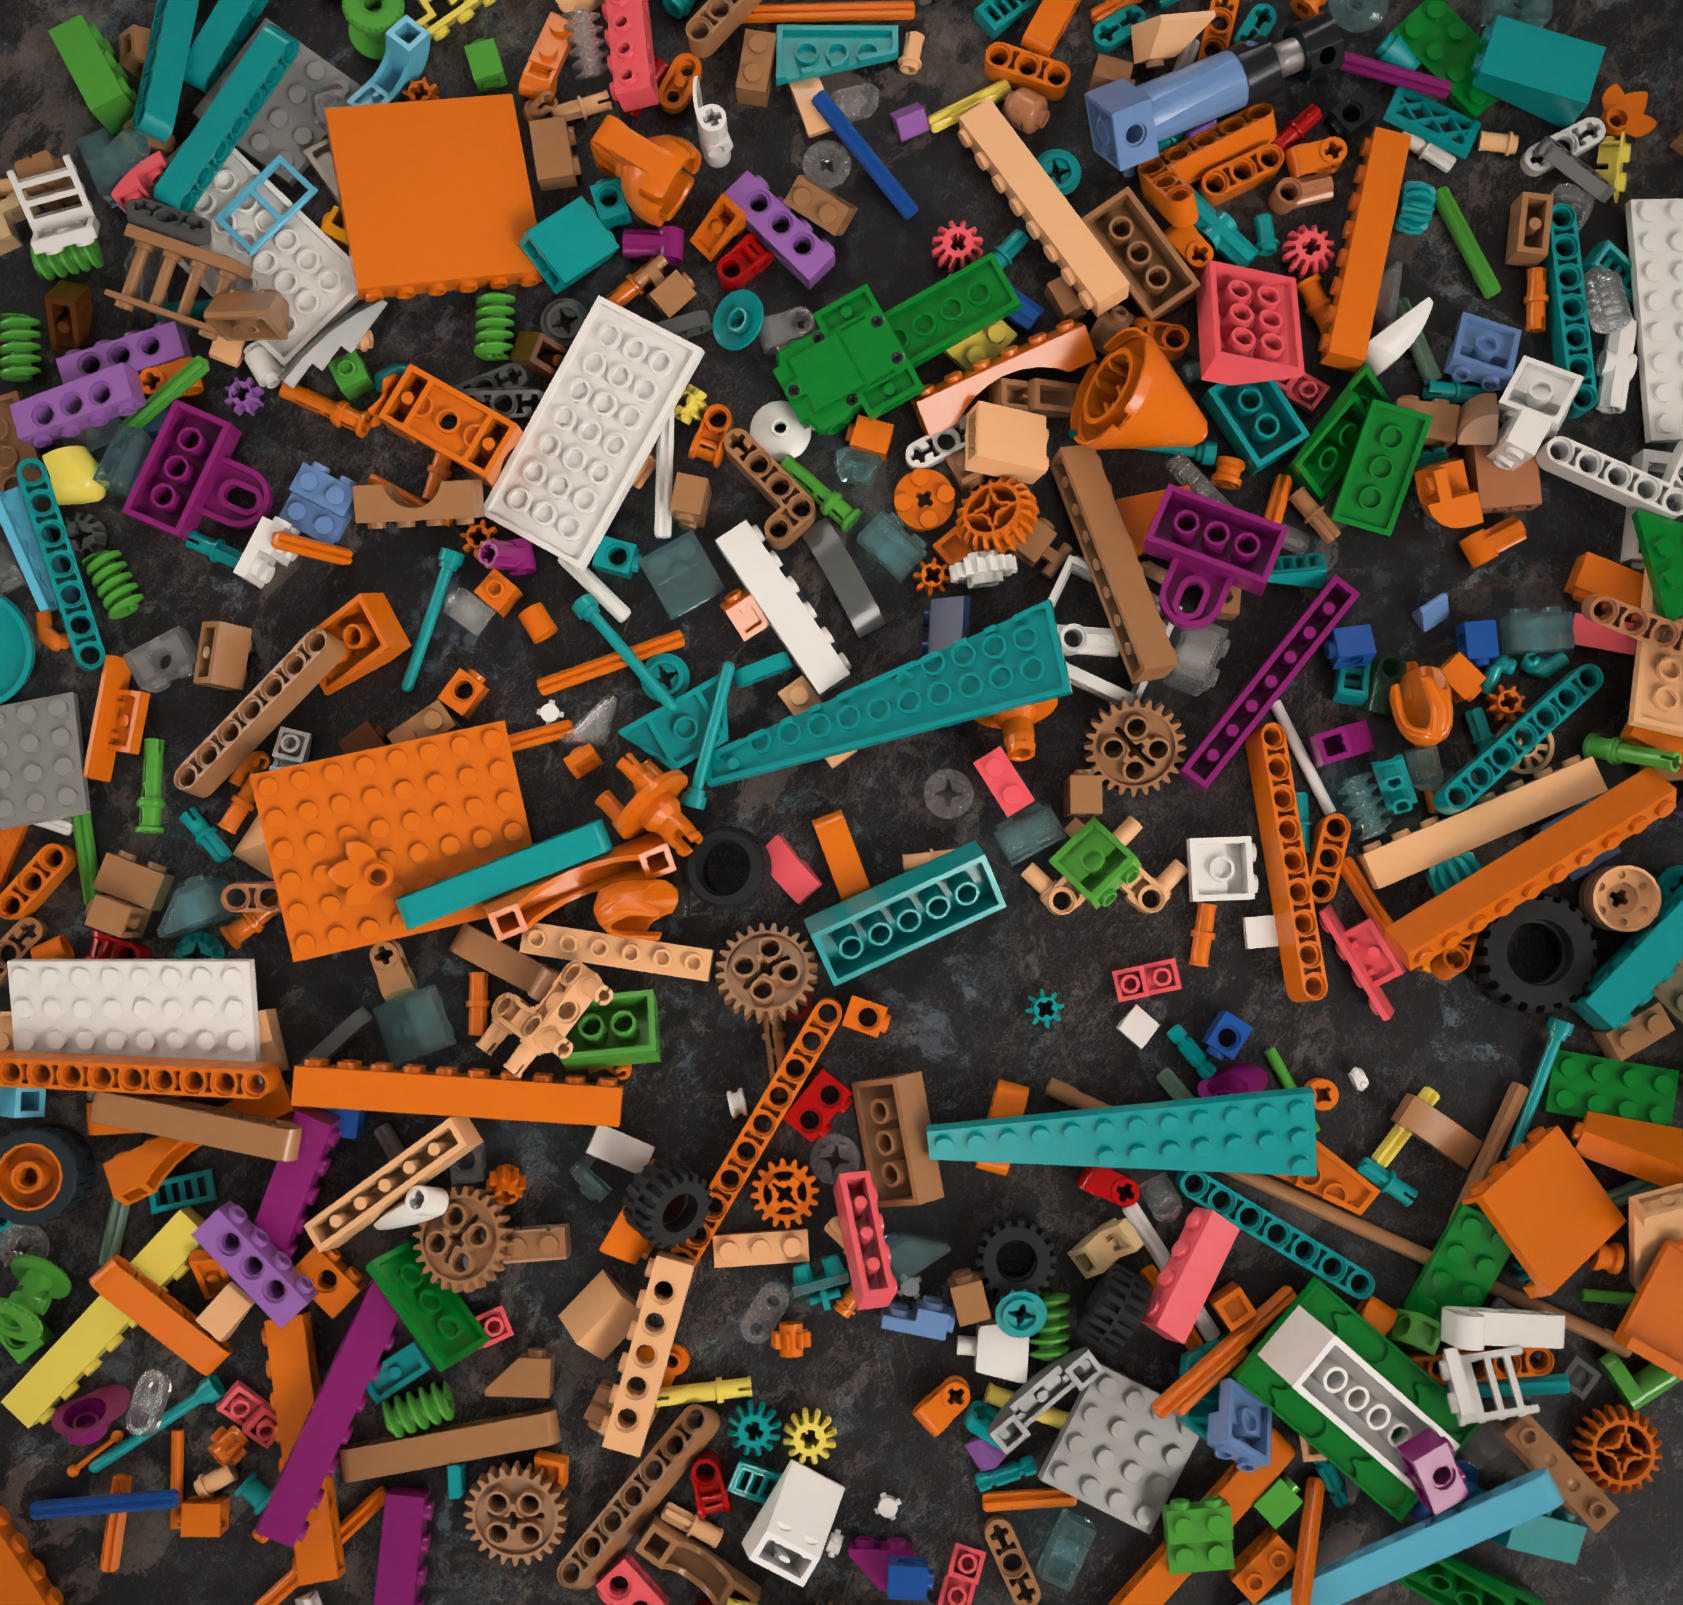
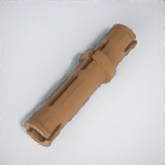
M779 1014L775 1015L773 1024H770L768 1016H763L764 1032L761 1033L762 1040H765L770 1081L786 1056L784 1037L787 1036L786 1030L782 1028V1020ZM775 1087L771 1090L772 1099L788 1098L787 1090L782 1087Z

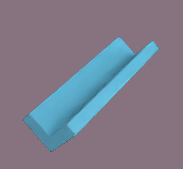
M19 486L7 491H0V523L39 611L50 612L57 610L55 598ZM35 499L32 502V507L36 511L41 512L40 507ZM49 528L45 529L41 533L42 538L46 542L55 543ZM62 558L55 559L51 563V567L55 572H68ZM69 588L61 592V597L66 603L72 604L80 599L77 591Z

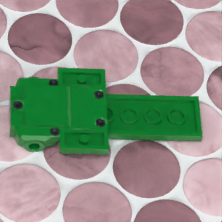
M993 252L884 313L866 283L813 313L820 329L812 334L797 338L781 348L776 353L777 368L772 371L803 428L807 429L810 427L818 435H834L846 429L854 416L861 411L862 407L870 421L924 392L925 388L914 370L915 367L1021 309L1022 304Z

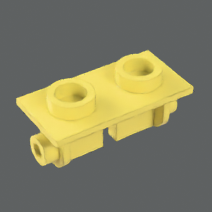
M1621 132L1620 140H1616L1613 136H1605L1603 141L1599 143L1597 166H1608V169H1596V172L1616 188L1613 194L1614 203H1618L1619 192H1625L1627 173H1622L1623 163H1629L1631 143H1626L1625 132Z

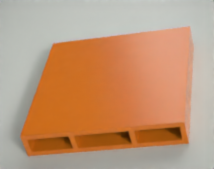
M512 94L325 108V124L357 300L373 303L384 299V297L397 296L398 299H410L416 294L428 293L430 296H440L447 293V291L459 290L461 293H470L483 287L500 290L512 284L530 287L543 281L541 274L518 245L525 232L537 225Z

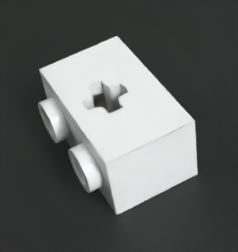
M1523 407L1502 424L1497 434V445L1491 446L1486 457L1494 460L1493 463L1501 469L1516 470L1535 456L1552 422Z

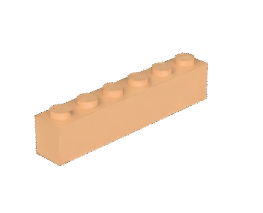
M450 1117L303 1226L319 1253L338 1248L381 1217L391 1207L403 1201L411 1187L425 1185L484 1141L469 1117Z

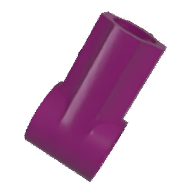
M662 226L657 230L624 229L622 239L623 257L650 259L662 254L668 262L667 265H679L683 262L685 231L675 226Z
M525 538L509 541L489 539L482 542L481 548L477 552L479 563L484 564L488 569L508 570L510 575H525L537 570L532 542Z

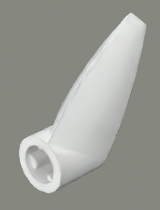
M1430 297L1423 300L1369 341L1364 364L1369 366L1375 377L1396 362L1418 337L1433 306V301Z
M415 1185L409 1189L403 1201L387 1210L375 1221L373 1226L378 1230H389L422 1223L439 1217L447 1210L449 1204L448 1194L439 1187Z

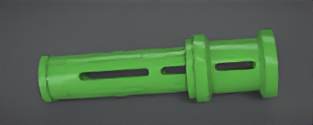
M788 455L780 463V466L820 506L821 513L824 516L829 515L841 526L840 530L843 533L847 532L860 518L861 510L852 508L842 499L840 492H832L797 462L792 455Z
M1594 732L1586 736L1582 747L1584 758L1593 756L1594 760H1607L1612 765L1626 762L1675 773L1680 767L1673 765V763L1682 764V755L1679 752L1628 744L1621 737L1609 739L1601 737L1600 734Z
M144 739L141 797L136 801V806L139 807V824L135 827L136 833L164 834V828L161 827L162 808L166 807V802L162 798L165 744L163 739Z

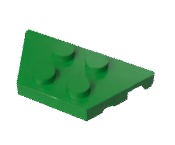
M1636 510L1631 516L1658 614L1663 618L1675 621L1683 615V523L1644 510Z

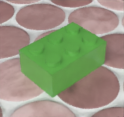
M82 14L48 30L90 111L111 135L122 131L123 124L134 115L138 94L128 84L127 80H129V77L120 65V62L117 63L113 56L116 53L107 37L103 36L95 22L89 24Z
M654 990L613 993L611 1002L605 1006L592 1000L565 1036L573 1044L572 1053L567 1058H560L566 1071L661 1062L658 1001Z

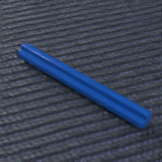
M825 90L819 91L811 101L814 107L903 218L906 220L910 219L917 213L918 206Z
M167 1489L38 1500L32 1502L29 1509L31 1511L30 1517L33 1520L172 1509L179 1505L180 1500L178 1490Z

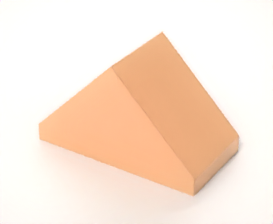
M231 1281L195 1321L219 1342L227 1341L255 1301Z

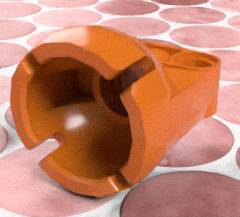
M612 115L606 116L590 141L591 151L598 169L608 178H619L629 207L640 219L657 227L663 226L664 222H668L674 217L692 189L694 178L683 171L682 168L684 167L691 174H695L699 171L701 165V153L691 142L683 137L665 134L646 139Z

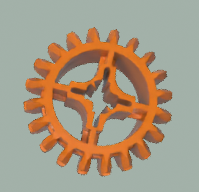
M1003 475L998 481L990 477L986 485L979 482V488L976 491L969 490L970 497L968 499H961L963 507L956 510L959 518L955 522L957 528H959V536L966 546L975 552L985 551L989 553V550L993 549L998 554L1004 555L1008 549L1016 552V545L1019 543L1026 544L1025 536L1034 535L1032 526L1039 524L1036 515L1040 512L1034 494L1030 492L1028 486L1023 482H1019L1014 477L1008 480Z
M1609 1404L1604 1405L1603 1413L1596 1408L1592 1409L1594 1417L1592 1420L1587 1416L1582 1417L1583 1422L1586 1424L1584 1429L1575 1427L1576 1432L1581 1435L1580 1439L1572 1440L1573 1445L1580 1448L1572 1453L1574 1458L1580 1461L1578 1466L1594 1483L1596 1482V1486L1602 1491L1608 1488L1611 1493L1618 1494L1621 1489L1625 1494H1631L1632 1485L1638 1490H1643V1479L1653 1482L1652 1476L1649 1475L1650 1471H1660L1659 1466L1654 1464L1655 1459L1664 1458L1662 1453L1655 1450L1663 1445L1661 1440L1655 1438V1435L1658 1433L1657 1429L1649 1425L1650 1421L1646 1416H1639L1637 1410H1627L1621 1404H1617L1615 1409ZM1628 1426L1634 1430L1637 1436L1638 1447L1630 1443V1434L1627 1433ZM1606 1430H1608V1431H1607V1434H1606L1604 1437L1600 1438V1437L1602 1436V1434H1603ZM1596 1451L1605 1456V1464L1608 1465L1607 1472H1604L1599 1466Z

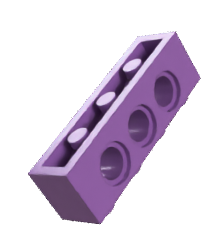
M747 170L724 193L747 214L745 228L750 233H754L757 236V240L768 251H771L810 290L835 265V250L833 246L824 238L818 239L812 233V226L803 217L798 219L791 212V207L783 203L784 198L781 196L776 198L769 191V185L761 176L756 175L754 177ZM756 203H763L767 206L761 212L752 209V206ZM777 224H785L789 227L783 233L773 230ZM799 245H807L810 251L805 254H799L795 251V248Z
M160 321L154 324L153 328L144 331H129L124 334V337L113 341L109 339L96 342L94 347L88 349L67 351L65 356L56 358V363L62 382L66 384L91 374V368L96 363H100L98 371L119 364L121 357L127 353H130V357L125 364L138 371V374L146 368L169 363L178 358L192 357L184 330L175 321ZM155 344H159L158 351L149 355L150 348Z
M121 362L10 404V409L19 440L33 447L43 448L50 446L53 443L52 441L59 438L77 436L81 430L106 425L110 419L118 416L133 415L137 412V409L147 406L138 371ZM110 393L109 399L105 402L106 396ZM82 404L81 409L77 412L78 407Z
M231 1200L219 1207L191 1234L280 1329L319 1294L314 1288L311 1279L302 1275L292 1265L289 1256L279 1251L270 1242L267 1233L257 1228L247 1218L245 1210L239 1205L234 1204ZM231 1233L238 1236L240 1244L232 1240ZM253 1256L260 1259L262 1267L254 1263ZM275 1280L280 1281L284 1285L285 1291L277 1287Z

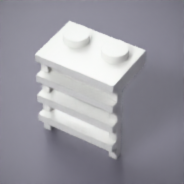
M69 154L63 155V160L66 164L64 168L19 180L13 169L6 172L32 229L33 235L30 243L35 255L43 252L46 255L57 254L63 251L65 246L76 244L77 247L86 246L95 241L94 238L98 236L100 223L96 219L92 209L93 206L88 200L85 187L80 181L77 168ZM71 176L74 183L72 186L28 198L25 197L22 190L23 188ZM76 194L79 195L82 202L36 216L33 215L30 208Z
M1522 1346L1461 1356L1459 1355L1458 1348L1444 1349L1443 1359L1438 1361L1442 1380L1448 1383L1450 1393H1447L1448 1404L1451 1413H1456L1459 1427L1466 1426L1469 1423H1486L1488 1420H1505L1507 1417H1524L1526 1414L1540 1412L1538 1404L1524 1406L1511 1356L1523 1354ZM1502 1357L1516 1408L1504 1409L1491 1359ZM1483 1361L1496 1411L1484 1412L1471 1362Z

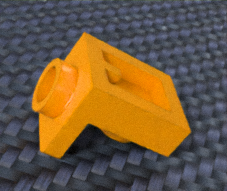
M334 205L331 212H327L323 216L320 225L321 230L339 248L349 253L341 208Z

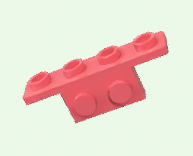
M1330 904L1324 906L1319 911L1321 927L1327 934L1331 933L1337 943L1335 948L1338 955L1343 961H1348L1353 970L1352 977L1359 988H1364L1369 996L1368 1003L1373 1013L1377 1016L1380 1015L1384 1022L1389 1020L1394 1013V1009L1380 985L1404 974L1406 969L1398 957L1388 948L1386 936L1374 916L1346 930Z

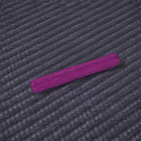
M1344 51L1345 59L1339 70L1440 99H1446L1450 92L1451 82L1448 80Z

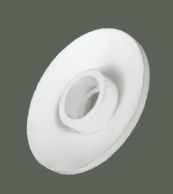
M774 401L764 405L756 412L750 425V435L776 462H782L788 455H792L795 459L805 451L810 442L811 428H803L790 402ZM777 424H784L786 426V430L783 433L776 432L774 428Z

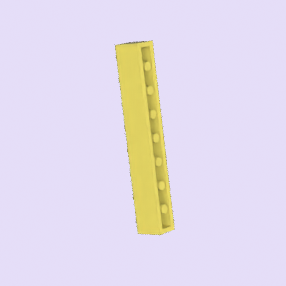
M191 1206L180 1209L130 1263L168 1293L169 1290L166 1286L173 1279L178 1281L191 1268L188 1264L190 1251L205 1250L191 1234L206 1220ZM100 1295L8 1393L1 1403L28 1429L39 1422L44 1425L51 1419L55 1410H57L55 1408L57 1403L62 1398L65 1401L68 1400L80 1388L77 1382L83 1375L90 1376L102 1364L99 1358L106 1351L111 1353L125 1339L122 1333L129 1326L133 1329L138 1324Z

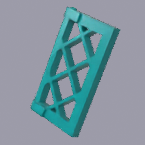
M1398 86L1395 87V92L1382 119L1463 159L1467 158L1475 137L1481 128V122L1466 117L1415 91ZM1404 98L1412 101L1413 103H1407ZM1420 109L1425 118L1417 119L1412 110ZM1431 111H1433V112H1435V113H1437V114H1439V115H1441V116H1435V117H1434V115H1433V113H1432ZM1396 112H1403L1406 117H1404V116H1402V115H1400V114H1398V113H1396ZM1448 122L1453 131L1444 132L1439 123ZM1459 124L1468 129L1462 130ZM1425 125H1431V127H1432L1433 130H1431V129H1429V128H1427V127H1424V126H1425ZM1458 138L1460 143L1453 141L1451 139Z

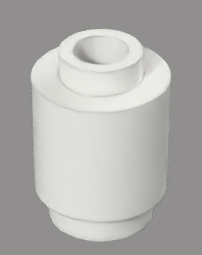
M258 341L249 344L243 351L245 354L244 360L259 386L271 389L282 384L283 382L278 377L285 367Z

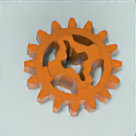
M781 1157L780 1165L778 1166L772 1160L768 1161L769 1170L765 1171L760 1168L758 1173L762 1179H753L752 1185L757 1187L758 1191L752 1192L750 1194L751 1198L759 1199V1202L754 1206V1210L763 1209L765 1211L761 1218L763 1221L769 1217L774 1218V1227L778 1225L780 1220L784 1221L786 1228L790 1227L791 1220L793 1219L799 1225L802 1224L801 1215L803 1213L809 1217L812 1215L809 1205H818V1200L812 1197V1194L818 1193L820 1191L819 1187L811 1185L816 1180V1175L807 1176L806 1172L809 1166L806 1164L801 1169L798 1168L797 1159L795 1158L791 1165L786 1164L784 1157ZM782 1171L793 1173L789 1178H779L774 1175ZM802 1181L807 1191L805 1201L798 1194V1187ZM765 1184L772 1190V1199L768 1204L764 1197ZM789 1185L792 1188L790 1194L793 1199L787 1196L780 1199L778 1197L780 1190L777 1186L786 1188ZM781 1207H792L796 1210L791 1213L778 1212Z

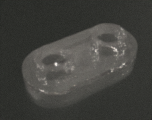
M776 1282L765 1284L745 1314L741 1323V1333L749 1343L761 1344L767 1341L771 1336V1331H774L789 1304V1293L782 1284ZM770 1295H776L779 1298V1303L772 1306L768 1304L767 1298ZM759 1323L762 1325L763 1330L760 1333H754L751 1330V1325Z
M152 1369L143 1373L139 1378L125 1421L126 1428L131 1434L147 1437L155 1433L159 1428L172 1389V1381L167 1373Z

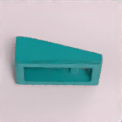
M985 0L974 9L973 19L993 41L1033 8L1039 0H1027L1024 3L1021 0H1012L1017 6L1015 9L1006 0ZM1001 4L1008 14L1005 15L997 6ZM991 11L999 18L998 21L989 14Z
M1609 240L1595 244L1582 262L1583 271L1632 304V286L1630 289L1626 287L1631 279V260ZM1611 263H1614V268L1609 272L1607 269ZM1624 270L1626 273L1619 281L1617 277Z
M1325 553L1278 556L1268 582L1322 589L1327 573Z
M1371 663L1361 666V668L1336 669L1332 702L1363 706L1368 699ZM1345 675L1358 677L1360 680L1345 679Z
M212 1168L165 1178L161 1186L165 1185L168 1201L166 1205L161 1203L159 1189L156 1193L148 1196L151 1214L217 1200ZM204 1177L207 1196L200 1197L197 1178ZM186 1180H191L193 1199H187L184 1183ZM177 1182L181 1199L179 1202L174 1201L172 1184Z
M740 1455L729 1481L727 1491L765 1504L769 1495L765 1494L764 1491L769 1479L775 1481L773 1490L783 1473ZM745 1471L751 1472L747 1484L744 1485L741 1483ZM760 1475L763 1476L758 1490L753 1489L756 1477Z

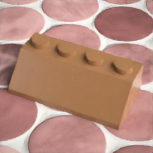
M1129 186L1081 218L1130 283L1129 294L1149 321L1171 314L1195 297L1201 286L1200 282Z
M922 1071L852 1082L851 1086L866 1170H870L872 1183H875L877 1188L878 1208L915 1206L943 1198L944 1192L938 1160H930L926 1125H931Z

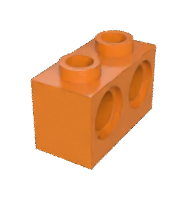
M1269 1525L1234 1559L1235 1569L1225 1571L1231 1581L1255 1605L1295 1566L1296 1553L1277 1531Z

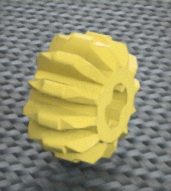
M803 1408L802 1419L793 1413L791 1415L793 1424L784 1425V1431L790 1435L783 1438V1444L792 1445L788 1451L790 1457L800 1452L799 1463L804 1464L806 1461V1456H811V1462L815 1465L818 1463V1453L827 1459L829 1457L827 1448L836 1447V1441L830 1437L837 1434V1429L832 1426L827 1427L832 1421L829 1415L821 1420L819 1419L821 1409L816 1408L814 1415L809 1416L808 1408ZM808 1430H813L817 1439L815 1440L813 1437L812 1442H807L803 1432L808 1434Z

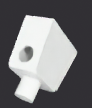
M996 1319L977 1322L975 1336L957 1335L956 1355L974 1356L976 1372L1022 1384L1027 1382L1029 1337L1016 1338L1005 1334L997 1325Z

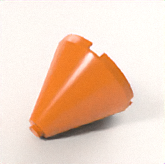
M1137 327L1126 328L1114 335L1103 346V349L1108 351L1099 365L1091 362L1077 390L1071 411L1070 428L1077 431L1078 437L1075 436L1073 439L1091 450L1193 447L1203 442L1208 434L1207 420L1155 339Z

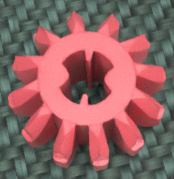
M951 220L948 223V229L940 226L937 232L939 236L932 238V245L935 247L932 250V257L940 258L938 261L939 268L949 265L948 273L953 274L955 267L961 270L966 265L968 266L977 261L976 258L982 257L983 250L980 246L983 243L982 237L975 236L977 233L975 226L968 230L966 229L965 220L960 223V227H956L955 223ZM955 244L957 247L960 244L963 248L959 251L958 247L957 251L952 249V245Z
M1304 224L1298 228L1297 232L1291 231L1287 236L1288 241L1284 242L1281 248L1286 253L1282 257V262L1291 263L1288 273L1294 272L1295 269L1299 270V279L1304 278L1307 272L1310 277L1319 274V271L1325 272L1329 267L1328 262H1331L1335 256V253L1330 251L1334 246V241L1325 240L1328 230L1323 231L1321 234L1317 233V224L1313 225L1310 231H1308ZM1307 249L1311 250L1309 254L1312 255H1308L1305 253Z

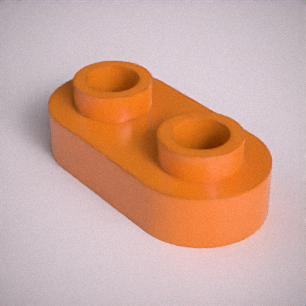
M682 53L675 57L658 89L659 105L667 113L677 114L682 112L693 96L694 76H699V82L702 78L701 62L693 54ZM685 70L692 71L690 76H684L682 73ZM677 96L679 99L677 102L672 103L669 101V98Z

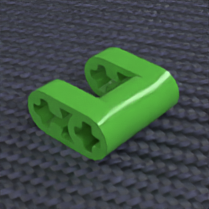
M1612 1351L1597 1359L1599 1367L1628 1409L1633 1411L1638 1410L1682 1381L1653 1363H1650L1631 1376L1623 1362Z

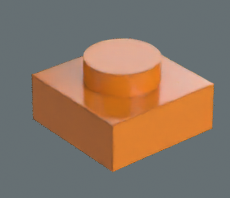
M957 526L932 545L933 550L948 567L955 565L956 562H963V558L967 557V554L975 552L969 549L960 538Z
M590 742L585 746L576 747L570 752L569 756L563 759L577 780L603 764L602 759Z
M538 1450L534 1457V1473H537L543 1467L544 1473L542 1477L547 1479L550 1476H554L555 1478L551 1486L553 1488L562 1486V1490H564L568 1484L569 1456Z

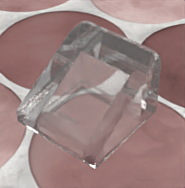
M1283 523L1282 525L1289 527L1282 548L1294 554H1303L1310 545V536Z

